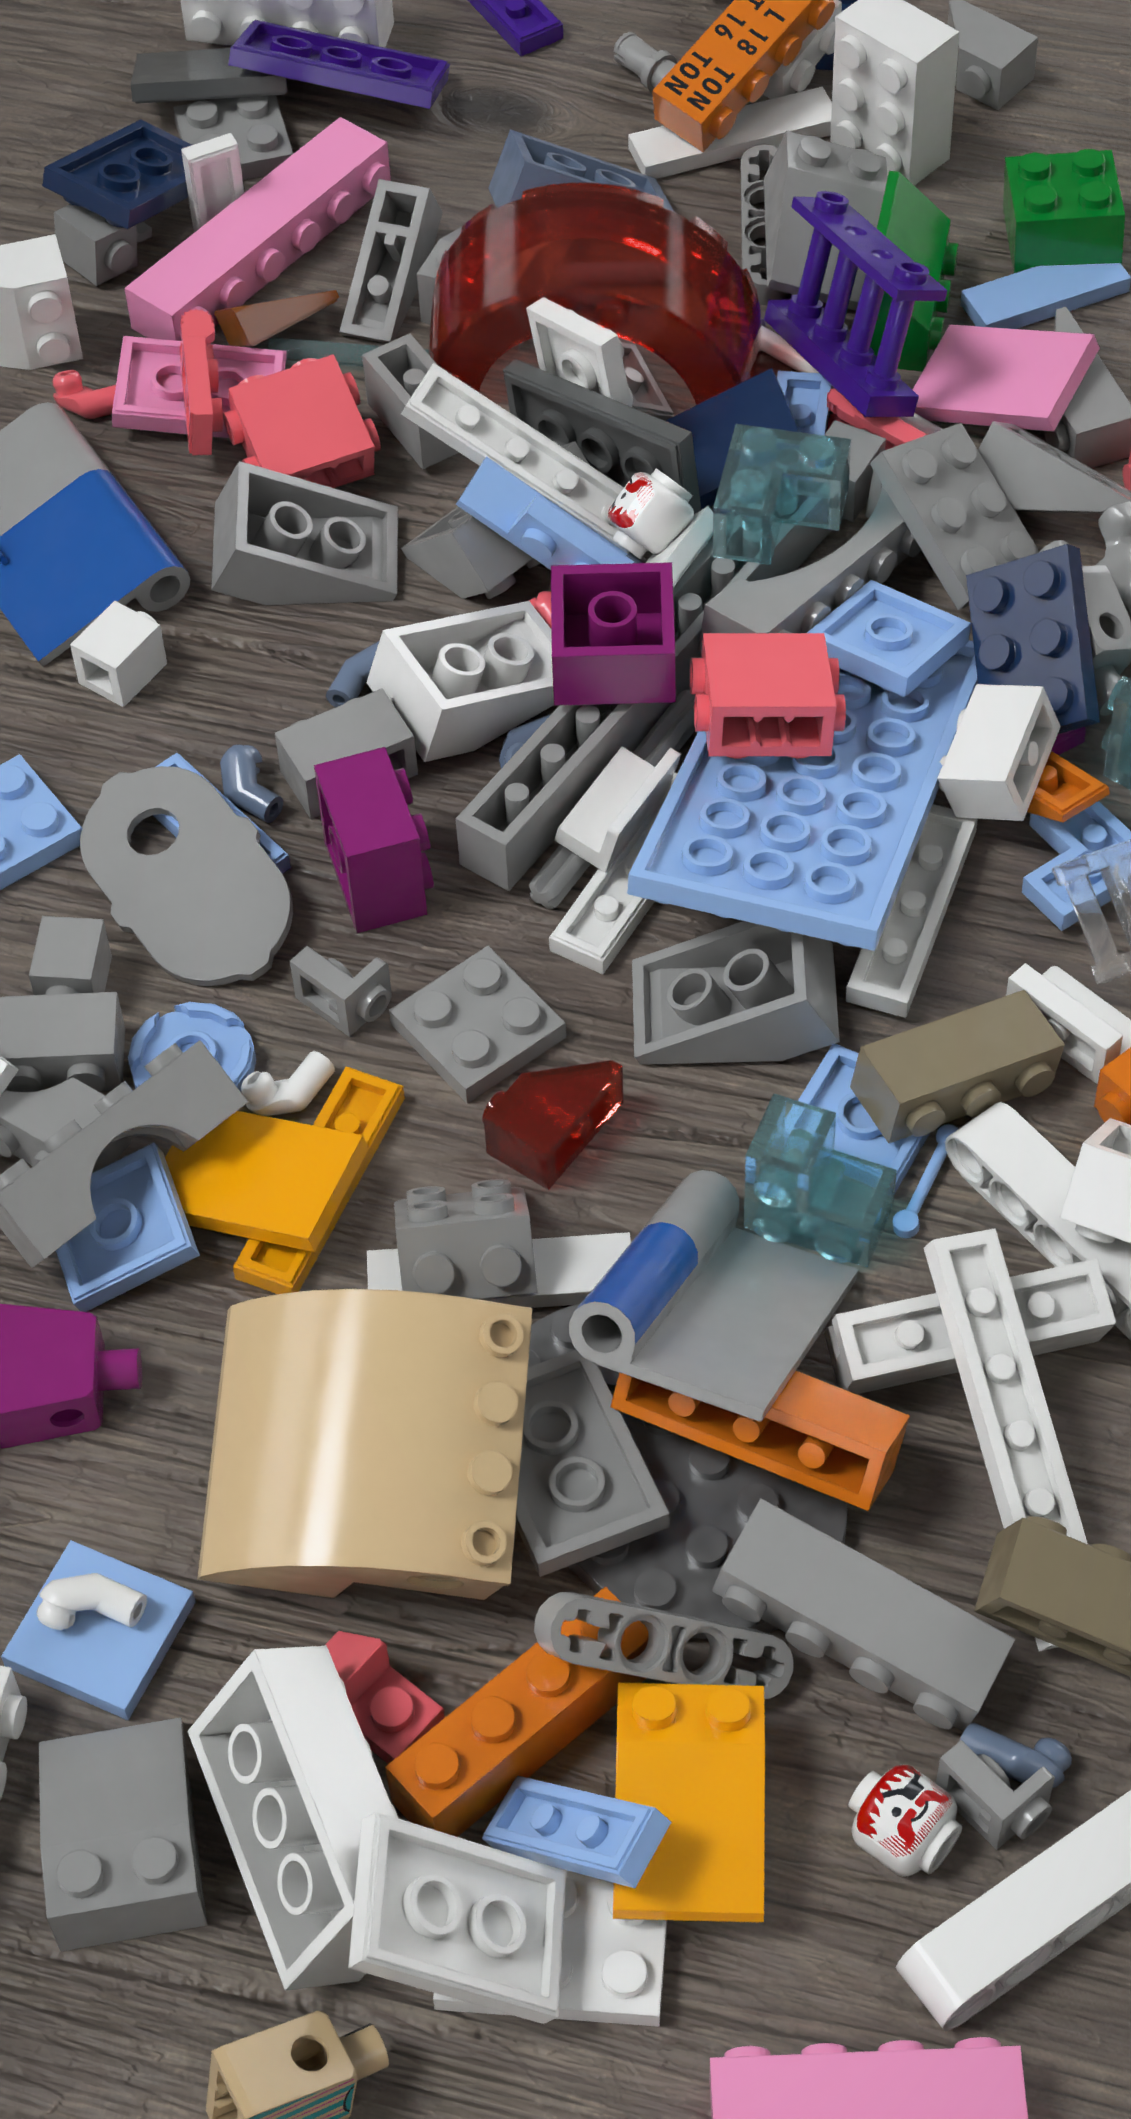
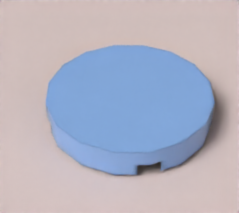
M187 1002L175 1005L174 1012L166 1013L162 1017H160L158 1012L147 1019L132 1038L128 1061L135 1089L152 1077L145 1066L174 1043L178 1045L182 1052H185L201 1040L240 1092L243 1080L255 1070V1049L251 1035L245 1029L244 1023L234 1012L216 1004Z

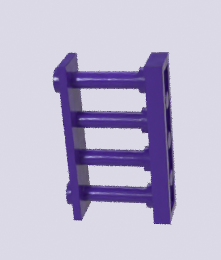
M819 191L816 197L794 196L791 207L814 227L798 294L793 295L791 300H768L764 320L865 417H914L919 396L901 380V375L897 372L915 301H945L948 290L929 275V269L926 266L914 262L848 204V198L831 191ZM833 244L840 251L824 308L823 303L819 300ZM859 267L866 275L850 332L844 321ZM885 291L892 297V302L876 357L870 345Z

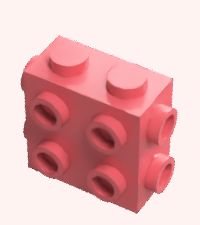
M334 354L320 359H303L289 369L267 376H250L238 385L228 388L230 411L223 413V420L231 443L233 445L241 443L247 458L243 459L242 462L331 488L374 475V452L381 450L379 436L371 418L362 419L357 405H360V395L354 377L350 372L342 374Z
M703 633L701 658H691L690 693L695 695V732H706L708 756H726L734 759L748 756H788L796 759L809 756H832L834 731H844L846 703L844 694H838L839 661L838 658H828L824 633Z

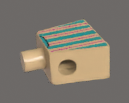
M315 2011L212 2050L206 2112L209 2119H348L351 2116L357 2081L389 2066L385 2045L379 2032L371 2023L338 2037L328 2015L324 2011Z

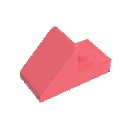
M338 1631L324 1645L328 1647L339 1677L345 1684L347 1697L365 1740L368 1742L371 1751L387 1764L392 1762L445 1718L442 1706L390 1666L387 1645L381 1639Z

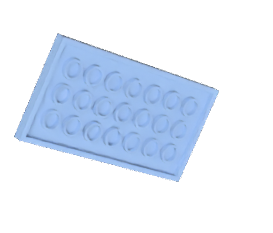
M969 640L963 648L906 697L886 691L870 681L839 669L838 694H844L846 721L844 731H834L832 756H809L801 759L788 756H748L741 759L726 756H708L706 732H698L628 874L627 894L654 900L661 904H672L715 914L722 918H733L776 928L783 932H794L837 942L844 946H855L875 951L938 792L939 781L937 778L943 766L940 760L943 756H947L957 732L959 714L963 709H966L974 688L978 684L973 641Z

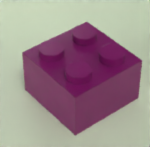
M672 562L551 566L554 706L676 702Z
M385 747L314 765L324 843L356 933L427 915L425 890L434 888V881L428 858L425 852L422 851L430 849V841L421 813L411 816L407 805L413 804V797L404 768L393 769Z

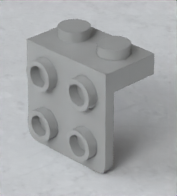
M491 1179L472 1184V1192L446 1194L444 1187H419L407 1191V1199L394 1202L395 1230L402 1291L435 1293L472 1299L538 1293L530 1215L524 1188L511 1187V1182L506 1179Z

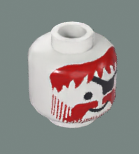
M655 469L651 475L643 472L634 474L609 508L608 517L610 522L619 529L612 539L639 559L642 558L647 550L655 555L661 553L692 522L694 511L688 502L693 495L658 469Z
M907 1764L895 1766L883 1776H880L875 1771L868 1773L854 1791L848 1807L857 1813L851 1831L854 1842L884 1866L902 1877L914 1875L920 1870H923L928 1875L933 1873L948 1856L962 1831V1825L955 1820L957 1816L955 1798L914 1767Z

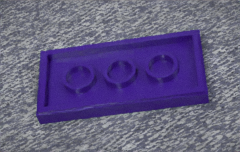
M259 20L252 21L230 47L228 65L428 109L432 107L447 83L450 69L448 61Z

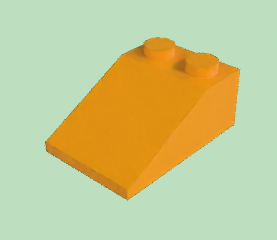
M618 1682L615 1798L654 1807L667 1817L671 1824L636 1888L613 1883V1919L764 1923V1686Z

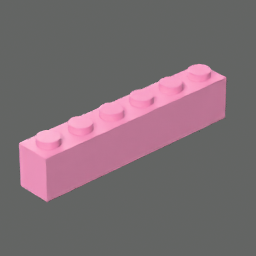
M339 117L124 288L131 328L147 338L181 341V315H184V312H188L189 309L195 310V308L197 310L203 309L205 312L208 311V314L212 315V319H214V326L219 324L215 316L216 310L243 306L250 297L266 284L275 280L282 271L303 254L311 251L319 241L340 224L345 223L351 215L375 196L379 179L391 181L388 143L346 119Z

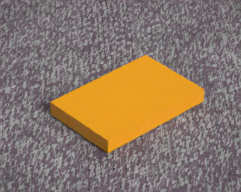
M236 1111L184 1152L172 1145L165 1159L189 1226L316 1252L369 1151V1147L364 1136L360 1134Z

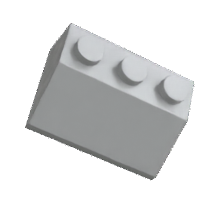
M575 441L561 446L589 464ZM458 506L401 548L407 559L462 599L482 593L485 594L487 599H491L516 583L517 580L513 573L526 564L528 568H532L540 564V562Z

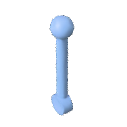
M946 1124L937 1130L936 1141L938 1145L907 1208L900 1210L893 1216V1229L897 1236L907 1239L912 1238L918 1233L919 1219L917 1215L947 1156L945 1140L949 1135L958 1130V1127Z

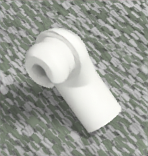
M313 1051L308 1054L289 1079L274 1081L268 1072L261 1073L256 1071L251 1073L243 1080L241 1093L248 1101L246 1104L247 1108L258 1115L272 1116L302 1111L335 1072V1067L323 1054Z
M91 1573L49 1582L39 1594L43 1600L38 1606L36 1613L43 1625L56 1630L70 1628L74 1624L76 1611L94 1610L126 1626L134 1627L145 1611L147 1596L101 1574Z

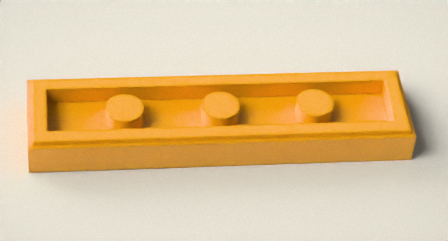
M347 1066L345 1067L313 1125L363 1135L369 1151L316 1252L249 1238L233 1266L235 1279L275 1294L300 1291L405 1099L404 1086Z

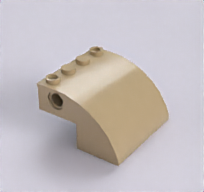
M375 1289L301 1291L276 1294L231 1305L227 1312L197 1580L335 1598L353 1582L485 1600L503 1586H509L512 1573L533 1308L435 1293Z

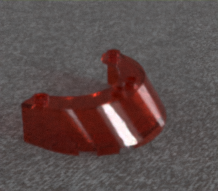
M600 183L551 184L524 190L521 199L507 203L499 208L491 204L474 215L462 226L461 234L448 251H444L437 268L432 297L428 354L439 367L479 392L487 372L497 359L514 346L533 338L526 308L544 297L604 328L610 329L619 338L638 344L662 358L680 375L689 388L696 405L759 374L761 348L760 303L756 287L747 268L741 269L727 251L728 242L697 216L688 220L664 208V199L631 188Z

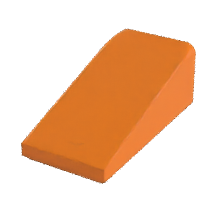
M1051 751L1027 812L1064 823L1109 795V786Z

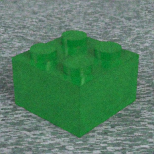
M1083 149L1071 153H1028L1023 156L1005 157L1003 213L1014 273L1036 266L1121 263L1122 265L1125 211L1112 150Z

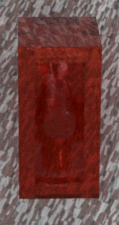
M613 1060L522 1073L506 1092L503 1090L498 1091L490 1099L484 1110L482 1122L485 1131L486 1153L549 1190L624 1103L623 1066Z

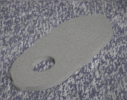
M160 766L139 770L134 773L119 772L103 783L100 796L93 803L85 817L80 835V849L86 869L111 902L110 914L121 930L134 933L161 969L175 979L185 983L200 986H216L241 979L254 981L272 968L274 955L283 945L292 924L293 900L290 888L283 874L260 846L261 835L249 818L237 816L217 790L202 776L178 767ZM164 814L172 816L178 821L179 833L175 842L167 850L158 854L144 855L132 849L130 845L131 835L134 828L143 819L152 815Z

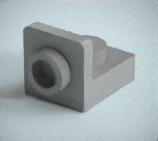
M306 946L290 960L295 998L348 1037L353 1035L366 1022H372L379 1018L386 1010L392 997L389 967L379 957L373 959L354 977L341 962L334 958L327 960L309 946Z
M960 1740L940 1757L936 1784L955 1798L957 1811L998 1850L1015 1834L1020 1839H1025L1045 1822L1052 1811V1807L1048 1803L1055 1777L1043 1766L1013 1791L1010 1788L1007 1775L992 1758L985 1754L977 1756Z

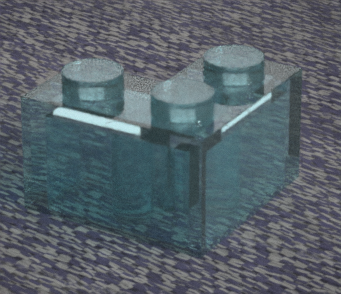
M735 424L713 507V557L771 565L781 523L839 531L849 490L851 439Z
M773 1093L745 1155L744 1228L753 1230L759 1236L772 1242L782 1243L787 1241L817 1251L821 1256L833 1262H851L868 1268L894 1206L897 1170L834 1150L835 1112Z

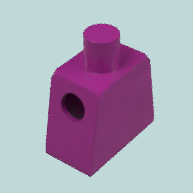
M0 1304V1449L96 1430L103 1423L104 1391L141 1389L142 1359L140 1349L105 1350V1343L96 1315L83 1311Z

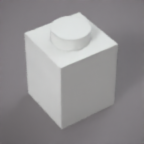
M114 601L70 644L79 684L123 708L167 664L160 624L147 613L142 611L136 612L117 601Z

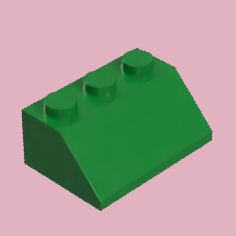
M889 171L877 229L914 262L926 266L929 269V275L948 290L945 301H915L897 369L923 372L928 363L930 350H935L943 337L944 317H937V312H948L952 280H945L944 276H955L959 243L949 242L951 220L902 173ZM885 291L870 345L876 357L892 302V297Z

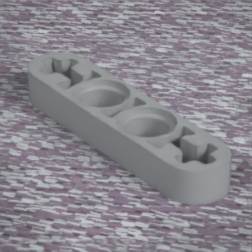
M765 144L747 149L741 158L742 290L744 296L749 301L759 305H767L768 300H784L789 295L786 292L767 288V280L761 279V268H766V246H759L753 243L756 239L766 238L765 210L753 207L756 203L765 202L764 180H759V171L768 170L778 147Z
M559 1592L549 1597L540 1606L535 1617L534 1633L540 1647L546 1653L576 1665L676 1684L764 1686V1699H770L780 1694L788 1685L793 1674L794 1660L787 1644L780 1638L752 1628L574 1592ZM576 1618L582 1622L600 1627L598 1630V1640L576 1634L567 1637L561 1634V1626L564 1620L573 1621ZM643 1621L649 1633L647 1646L638 1657L626 1659L621 1650V1637L624 1630L633 1622ZM704 1633L710 1645L707 1661L701 1668L695 1671H688L683 1662L684 1647L692 1636ZM733 1652L753 1658L765 1657L766 1665L764 1670L750 1672L731 1665Z

